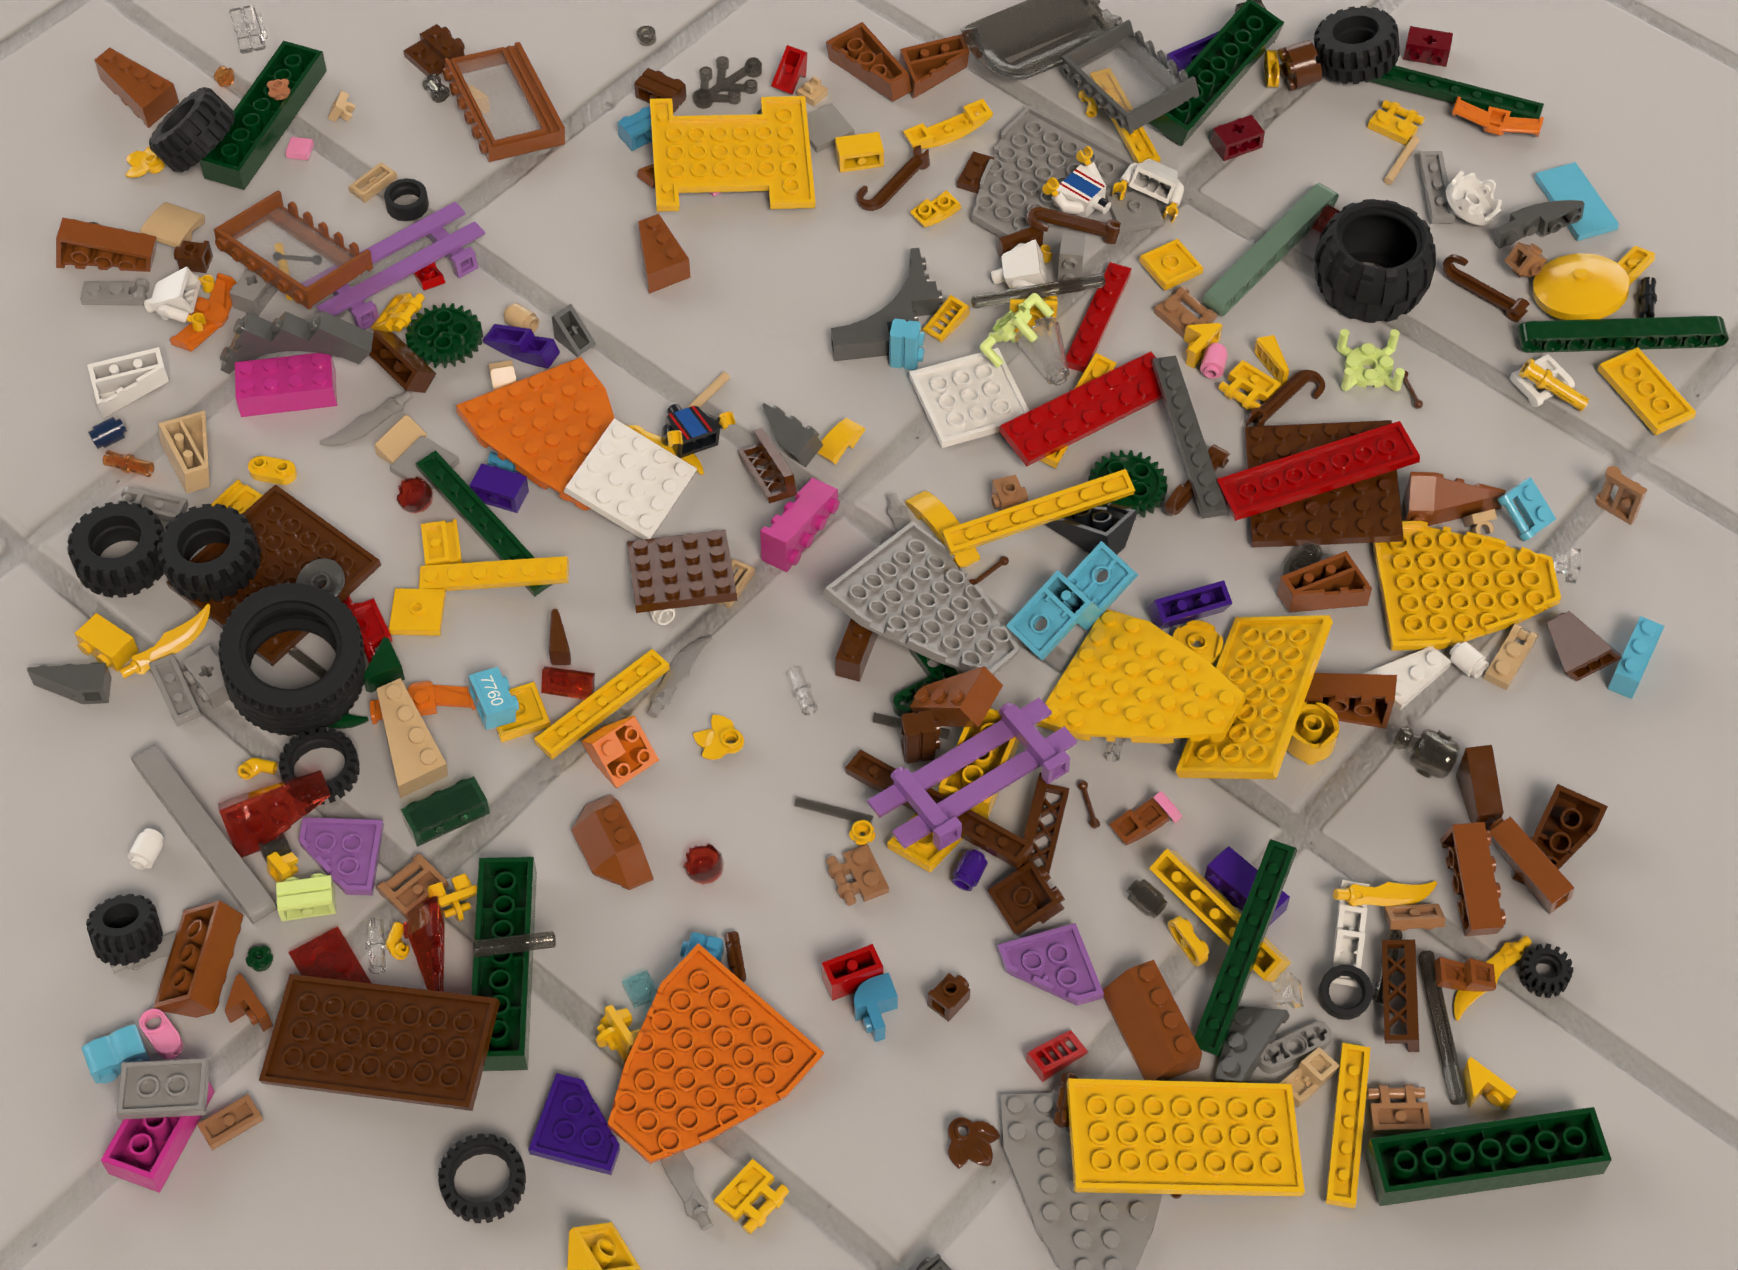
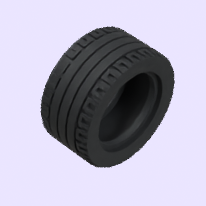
M280 583L275 586H268L256 593H252L242 603H239L232 610L231 616L226 619V624L223 625L218 654L227 694L235 709L239 711V714L245 716L248 722L260 727L261 730L287 736H299L298 733L302 731L307 735L309 734V729L312 728L318 732L319 727L327 728L340 721L342 716L348 714L349 710L353 708L354 702L359 699L362 686H364L366 669L362 633L351 609H348L347 605L342 603L341 599L335 597L333 593H328L323 588L314 585L310 586L305 583ZM287 631L313 633L327 641L336 653L331 668L322 678L313 684L297 689L277 688L263 682L250 668L252 659L258 648L265 641Z

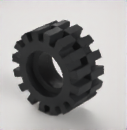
M1538 944L1536 948L1531 947L1528 953L1526 952L1519 968L1521 970L1519 978H1523L1522 985L1524 987L1529 985L1527 991L1530 993L1534 990L1538 991L1536 994L1538 997H1541L1543 993H1545L1546 998H1551L1552 994L1555 997L1560 995L1561 991L1564 992L1573 973V967H1571L1572 960H1566L1568 954L1565 951L1560 954V947L1558 946L1552 950L1551 944H1546L1544 949L1542 944ZM1538 964L1550 965L1555 969L1556 976L1554 978L1543 977L1536 971V966Z

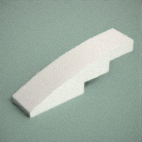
M1342 880L1340 889H1346L1352 884L1369 887L1370 884ZM1339 900L1332 968L1344 964L1353 965L1361 969L1367 905L1350 906L1345 900ZM1348 976L1338 977L1331 982V984L1359 987V983Z

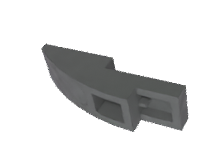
M1559 200L1539 203L1510 213L1508 223L1496 228L1494 244L1498 249H1501L1507 245L1514 244L1526 236H1531L1537 231L1543 237L1550 233H1556L1561 228L1575 224L1582 219L1585 203L1579 200Z

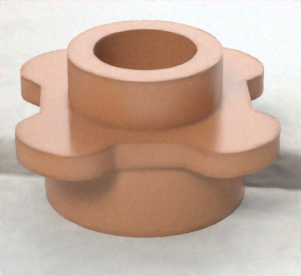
M287 79L269 81L267 83V87L270 90L268 95L275 100L287 98L291 92L288 88L289 81Z

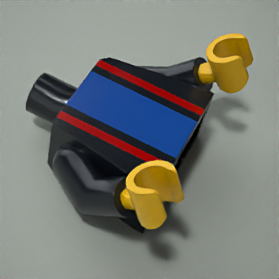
M673 404L667 410L668 415L666 416V424L662 427L661 443L664 446L672 447L679 458L717 446L720 429H727L728 425L736 424L733 412H724L719 417H714L703 412L698 406L682 409L679 404Z

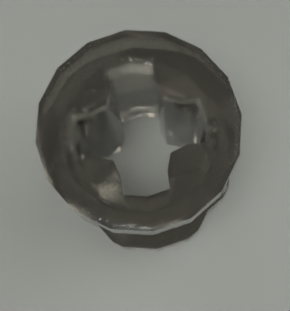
M430 74L423 80V88L431 93V98L436 103H441L449 97V88L441 83V78L437 74Z
M284 833L279 834V838L266 844L262 842L258 844L266 864L267 856L274 852H277L280 856L292 852Z

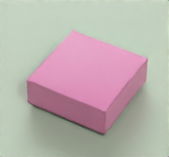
M291 137L285 152L286 158L308 161L314 146L313 139Z
M1160 791L1153 797L1174 823L1182 818V814L1163 792Z

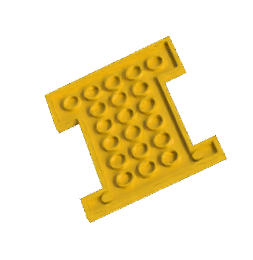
M805 96L761 97L762 114L673 116L672 98L650 99L657 212L679 211V193L768 191L770 209L815 208L816 201Z

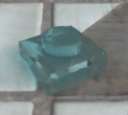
M647 970L622 981L623 988L633 1008L654 1000L658 991Z

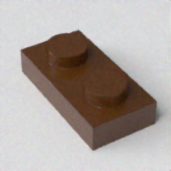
M973 151L957 181V188L978 194L981 177L989 160H994V157Z
M1030 227L999 238V257L1002 260L1001 256L1012 250L1019 243L1026 244L1035 239L1039 247L1043 245L1044 231Z

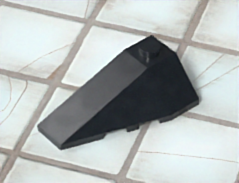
M1108 503L1107 507L1097 506L1044 525L1088 553H1091L1102 541L1117 555L1126 546L1137 511L1118 504Z

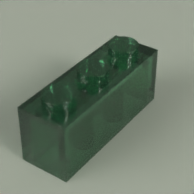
M473 776L468 779H462L444 790L435 791L431 796L420 801L409 803L401 809L404 823L418 847L490 814L488 801Z

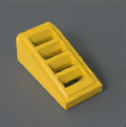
M950 294L925 325L923 332L942 343L969 316V306ZM953 309L957 314L955 315L950 311ZM947 315L951 317L952 320H948L947 318H945V316ZM939 322H944L945 324H947V327H944L943 325L939 324ZM935 326L938 329H940L942 333L939 334L932 330V328Z
M1270 335L1257 338L1254 349L1255 355L1283 386L1288 380L1289 368L1275 336Z

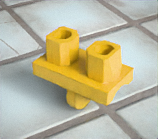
M466 873L451 879L455 890L454 893L446 895L442 882L428 886L427 892L430 902L427 904L429 913L451 905V908L443 911L444 917L455 916L458 922L464 920L463 912L470 910L471 905L469 902L463 904L459 902L474 897L477 893V885L472 886Z
M613 1005L605 1007V1015L597 1027L600 1034L596 1037L595 1042L599 1047L608 1046L611 1051L616 1049L625 1062L640 1029L629 1031L627 1028L631 1026L633 1021L632 1015L627 1008L615 1010Z

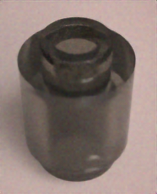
M1146 879L1141 881L1135 880L1127 889V893H1129L1127 900L1146 916L1150 915L1156 918L1168 904L1164 899L1165 896Z

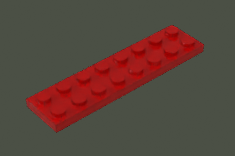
M1150 351L1002 424L999 431L1027 467L1163 399L1152 367V361L1156 357Z
M1401 421L1218 478L1217 483L1234 520L1237 521L1419 463L1420 454Z

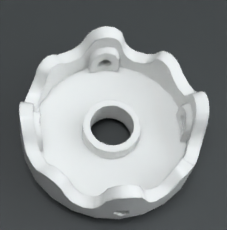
M1461 170L1447 186V201L1454 215L1458 218H1462L1474 225H1487L1501 212L1502 200H1495L1493 196L1496 183L1491 179L1480 181L1475 173L1464 176L1465 173Z

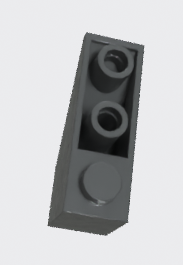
M763 403L762 407L781 448L788 457L807 467L823 446L818 438L819 433L811 426L803 427L796 417L792 415L790 417L785 416V412L776 405L770 407Z
M93 662L80 665L65 664L62 666L41 665L38 667H27V672L35 686L80 704L109 703L112 677L106 663Z

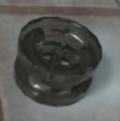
M642 26L636 32L637 41L640 45L651 46L655 44L657 38L653 27Z

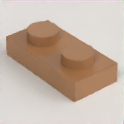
M1439 904L1385 906L1384 916L1390 930L1405 931L1417 928L1431 930L1436 927H1445V916Z
M247 1094L199 1122L197 1126L213 1151L262 1122L263 1118Z

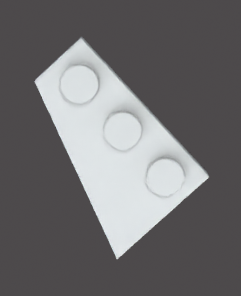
M1427 647L1363 674L1397 675L1393 706L1400 711L1450 667L1451 661L1434 647Z

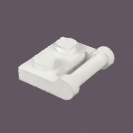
M1549 354L1534 362L1545 370H1551L1554 377L1574 388L1575 383L1572 377ZM1521 369L1511 373L1510 380L1528 398L1532 407L1537 408L1543 404V401L1554 396L1553 393L1546 389L1539 393L1536 390L1535 383L1525 377H1519Z

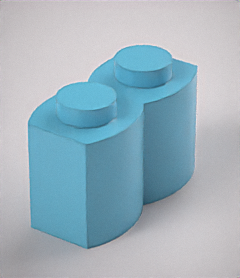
M136 1024L123 1027L109 1036L95 1039L81 1047L90 1074L96 1084L114 1081L121 1074L122 1062L151 1061Z

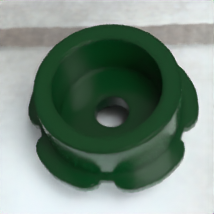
M264 945L252 947L246 957V964L258 972L267 970L273 961L271 949Z

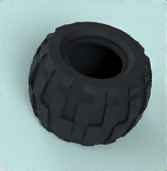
M1365 199L1362 202L1350 203L1344 206L1339 213H1335L1320 235L1314 257L1317 285L1320 293H1323V296L1326 298L1325 301L1332 308H1336L1342 312L1341 315L1350 319L1354 318L1363 322L1375 323L1377 321L1389 322L1396 320L1398 316L1408 314L1419 304L1431 285L1436 267L1435 244H1433L1430 227L1425 220L1417 216V212L1409 207L1398 204V202ZM1361 262H1376L1386 266L1387 268L1373 267L1365 265Z

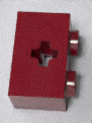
M1410 26L1403 60L1446 67L1453 33Z
M1249 115L1214 127L1211 145L1221 159L1226 161L1262 148L1265 131L1256 119Z

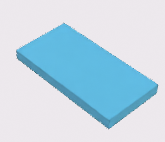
M1576 162L1535 174V181L1550 202L1579 200L1585 203L1582 219L1575 224L1567 226L1577 241L1618 230L1619 223Z

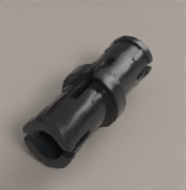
M1644 277L1641 280V293L1638 296L1640 304L1639 318H1644V313H1646V318H1654L1655 316L1654 306L1657 302V294L1655 293L1656 279L1653 277L1651 278V284H1649L1650 277Z

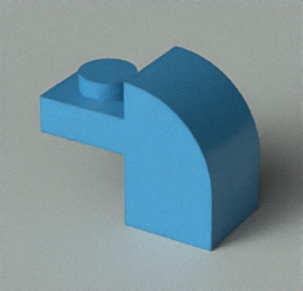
M889 972L864 981L858 987L854 996L855 1021L863 1019L866 1033H872L875 1042L884 1040L886 1026L881 1013L898 1009V995Z

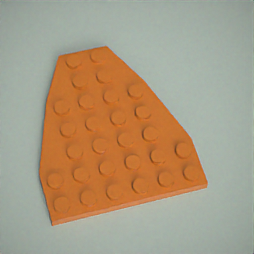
M582 357L456 405L457 414L480 445L485 448L491 447L498 452V457L501 460L508 459L515 464V470L527 476L529 480L541 488L547 490L549 487L559 492L560 498L574 503L576 507L584 511L591 509L564 493V490L615 417L606 388Z
M698 943L661 982L644 1023L626 1059L607 1127L644 1160L652 1164L708 1142L786 1098L823 1057L824 1052Z

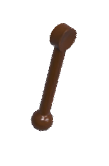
M1405 371L1403 381L1414 400V407L1420 409L1423 406V402L1418 399L1408 380V372Z
M1002 556L998 563L978 578L970 579L969 582L972 585H978L979 582L1002 565L1006 566L1009 563L1008 557Z
M1080 781L1078 788L1083 793L1091 818L1089 823L1092 828L1096 829L1100 826V822L1095 817L1087 792L1088 783Z

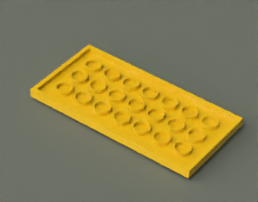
M1330 615L1235 617L1216 668L1245 694L1246 701L1223 740L1203 739L1190 742V738H1188L1176 768L1179 778H1277L1333 623Z
M1071 1078L1067 1080L1074 1192L1302 1197L1305 1193L1292 1084Z

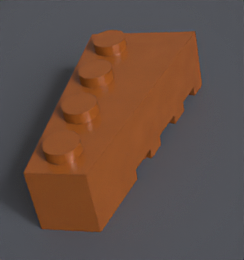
M863 22L826 41L830 61L894 102L912 92L909 73Z
M109 47L94 60L100 79L115 95L117 94L126 106L128 105L133 110V113L138 118L140 117L148 128L179 103L174 83Z
M62 217L56 237V268H65V265H75L76 269H85L86 266H98L99 270L118 267L120 271L150 272L156 252V236Z
M1314 673L1304 702H1307V704L1319 702L1329 706L1336 712L1339 721L1386 729L1395 701L1397 675Z
M1485 822L1453 824L1440 841L1442 848L1448 847V857L1445 859L1447 868L1454 870L1451 884L1453 892L1456 895H1460L1461 898L1457 902V907L1465 937L1497 934L1506 923V915L1504 909H1500L1499 898L1501 897L1500 884L1495 881L1494 876L1496 861L1494 856L1490 854V831L1486 830Z

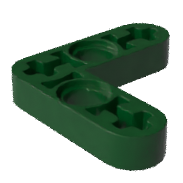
M909 649L913 658L928 677L898 692L894 696V713L900 717L903 714L913 713L914 711L910 708L914 700L913 695L915 696L922 686L943 680L944 677L949 678L958 675L955 668L944 664L936 668L930 667L927 662L931 659ZM900 702H904L905 704L909 703V706L906 707L905 705H900Z

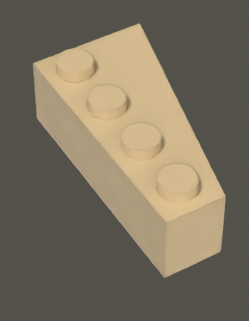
M401 678L377 688L379 705L400 798L448 776L447 764Z

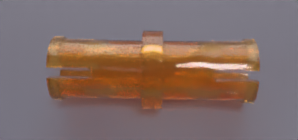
M107 450L105 453L109 456H103V465L121 469L127 474L132 472L151 477V473L154 472L153 462L137 459L131 454L122 455Z

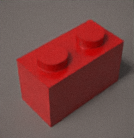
M873 944L821 963L822 980L832 1001L855 993L864 981L883 974V965Z

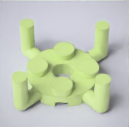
M1032 293L1023 303L1017 305L1019 310L1015 313L1010 310L1002 318L997 319L995 326L992 328L995 332H990L989 336L980 344V350L996 368L1004 362L991 348L996 342L1004 341L1006 343L1009 340L1012 343L1016 342L1020 338L1014 331L1016 328L1031 343L1038 338L1034 331L1026 324L1032 318L1030 308L1033 305L1046 318H1049L1054 313L1037 293Z
M1342 329L1337 343V351L1346 357L1341 389L1348 391L1354 385L1366 388L1367 385H1375L1374 388L1386 385L1395 392L1399 391L1402 386L1405 370L1397 368L1394 378H1391L1394 361L1390 355L1396 350L1400 332L1396 329L1391 330L1387 346L1382 350L1376 348L1371 343H1365L1362 347L1352 350L1347 346L1349 331ZM1370 365L1374 369H1365L1363 366Z

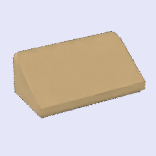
M404 415L375 443L376 454L388 463L393 464L420 436L426 437L427 434L409 416Z

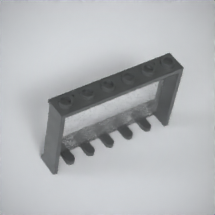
M1130 20L1119 24L1062 56L1064 63L1062 69L1066 77H1071L1078 88L1081 87L1089 98L1092 97L1099 108L1105 109L1107 115L1110 118L1113 117L1119 127L1125 128L1130 134L1134 133L1133 130L1183 104L1184 101L1187 102L1191 97L1197 98L1199 96L1195 77L1188 79L1184 69L1179 71L1178 74L1174 60L1168 61L1167 65L1165 54L1162 50L1157 51L1156 55L1151 40L1147 41L1145 45L1140 30L1135 32L1134 35Z

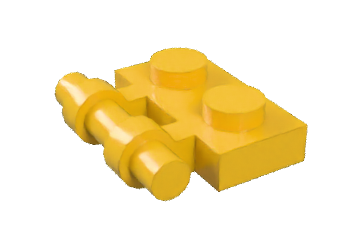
M1385 100L1382 108L1388 111L1385 112L1378 109L1369 120L1367 128L1406 146L1418 130V126L1413 123L1422 125L1425 117L1419 115L1418 111L1401 107V104L1396 101L1392 103ZM1396 115H1399V116H1401V117H1403V118H1406V119L1403 120V119H1401V118H1399V117H1396Z
M410 293L395 295L371 326L372 330L384 332L395 330L396 332H401L404 327L410 324L413 314L418 313L422 308V302L425 300L424 295L421 293H417L415 297Z
M1242 360L1228 374V380L1232 383L1229 385L1222 381L1218 387L1220 391L1225 393L1224 396L1230 400H1237L1242 404L1243 408L1249 411L1261 406L1260 403L1256 402L1258 399L1266 402L1281 388V383ZM1242 388L1250 394L1247 396L1239 390Z
M752 1159L714 1199V1205L735 1222L743 1214L747 1216L749 1220L742 1227L751 1235L757 1227L761 1228L767 1222L766 1217L774 1209H779L784 1203L783 1199L787 1196L789 1190L783 1184L775 1191L769 1186L774 1182V1176ZM760 1196H763L766 1201L758 1210L755 1209L752 1204Z

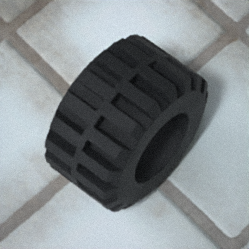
M117 895L113 899L108 898L104 900L103 904H98L95 910L90 912L89 919L86 921L87 931L96 957L100 958L105 964L110 962V965L113 966L118 964L125 966L132 962L134 964L138 963L140 959H146L150 956L151 952H155L158 949V945L162 942L163 931L156 907L149 898L145 899L142 895Z

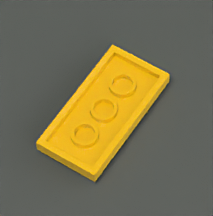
M1638 347L1599 364L1598 371L1655 436L1695 417L1696 411Z

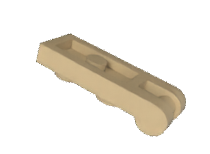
M1515 623L1483 679L1507 690L1539 635L1532 631L1531 633L1524 631L1522 626ZM1516 639L1524 641V645L1515 642Z

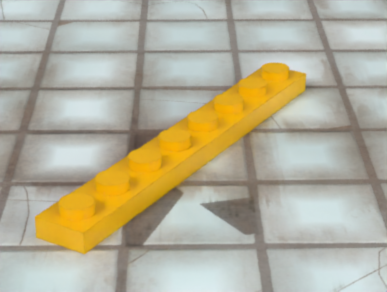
M1124 469L944 529L941 534L951 556L1133 495L1135 488L1127 470Z

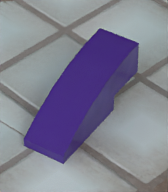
M494 324L483 338V342L493 349L511 358L537 367L549 369L560 354L554 339L535 336L532 329Z

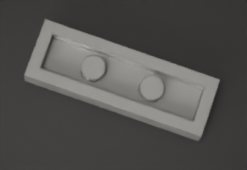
M174 654L149 663L176 726L201 717Z

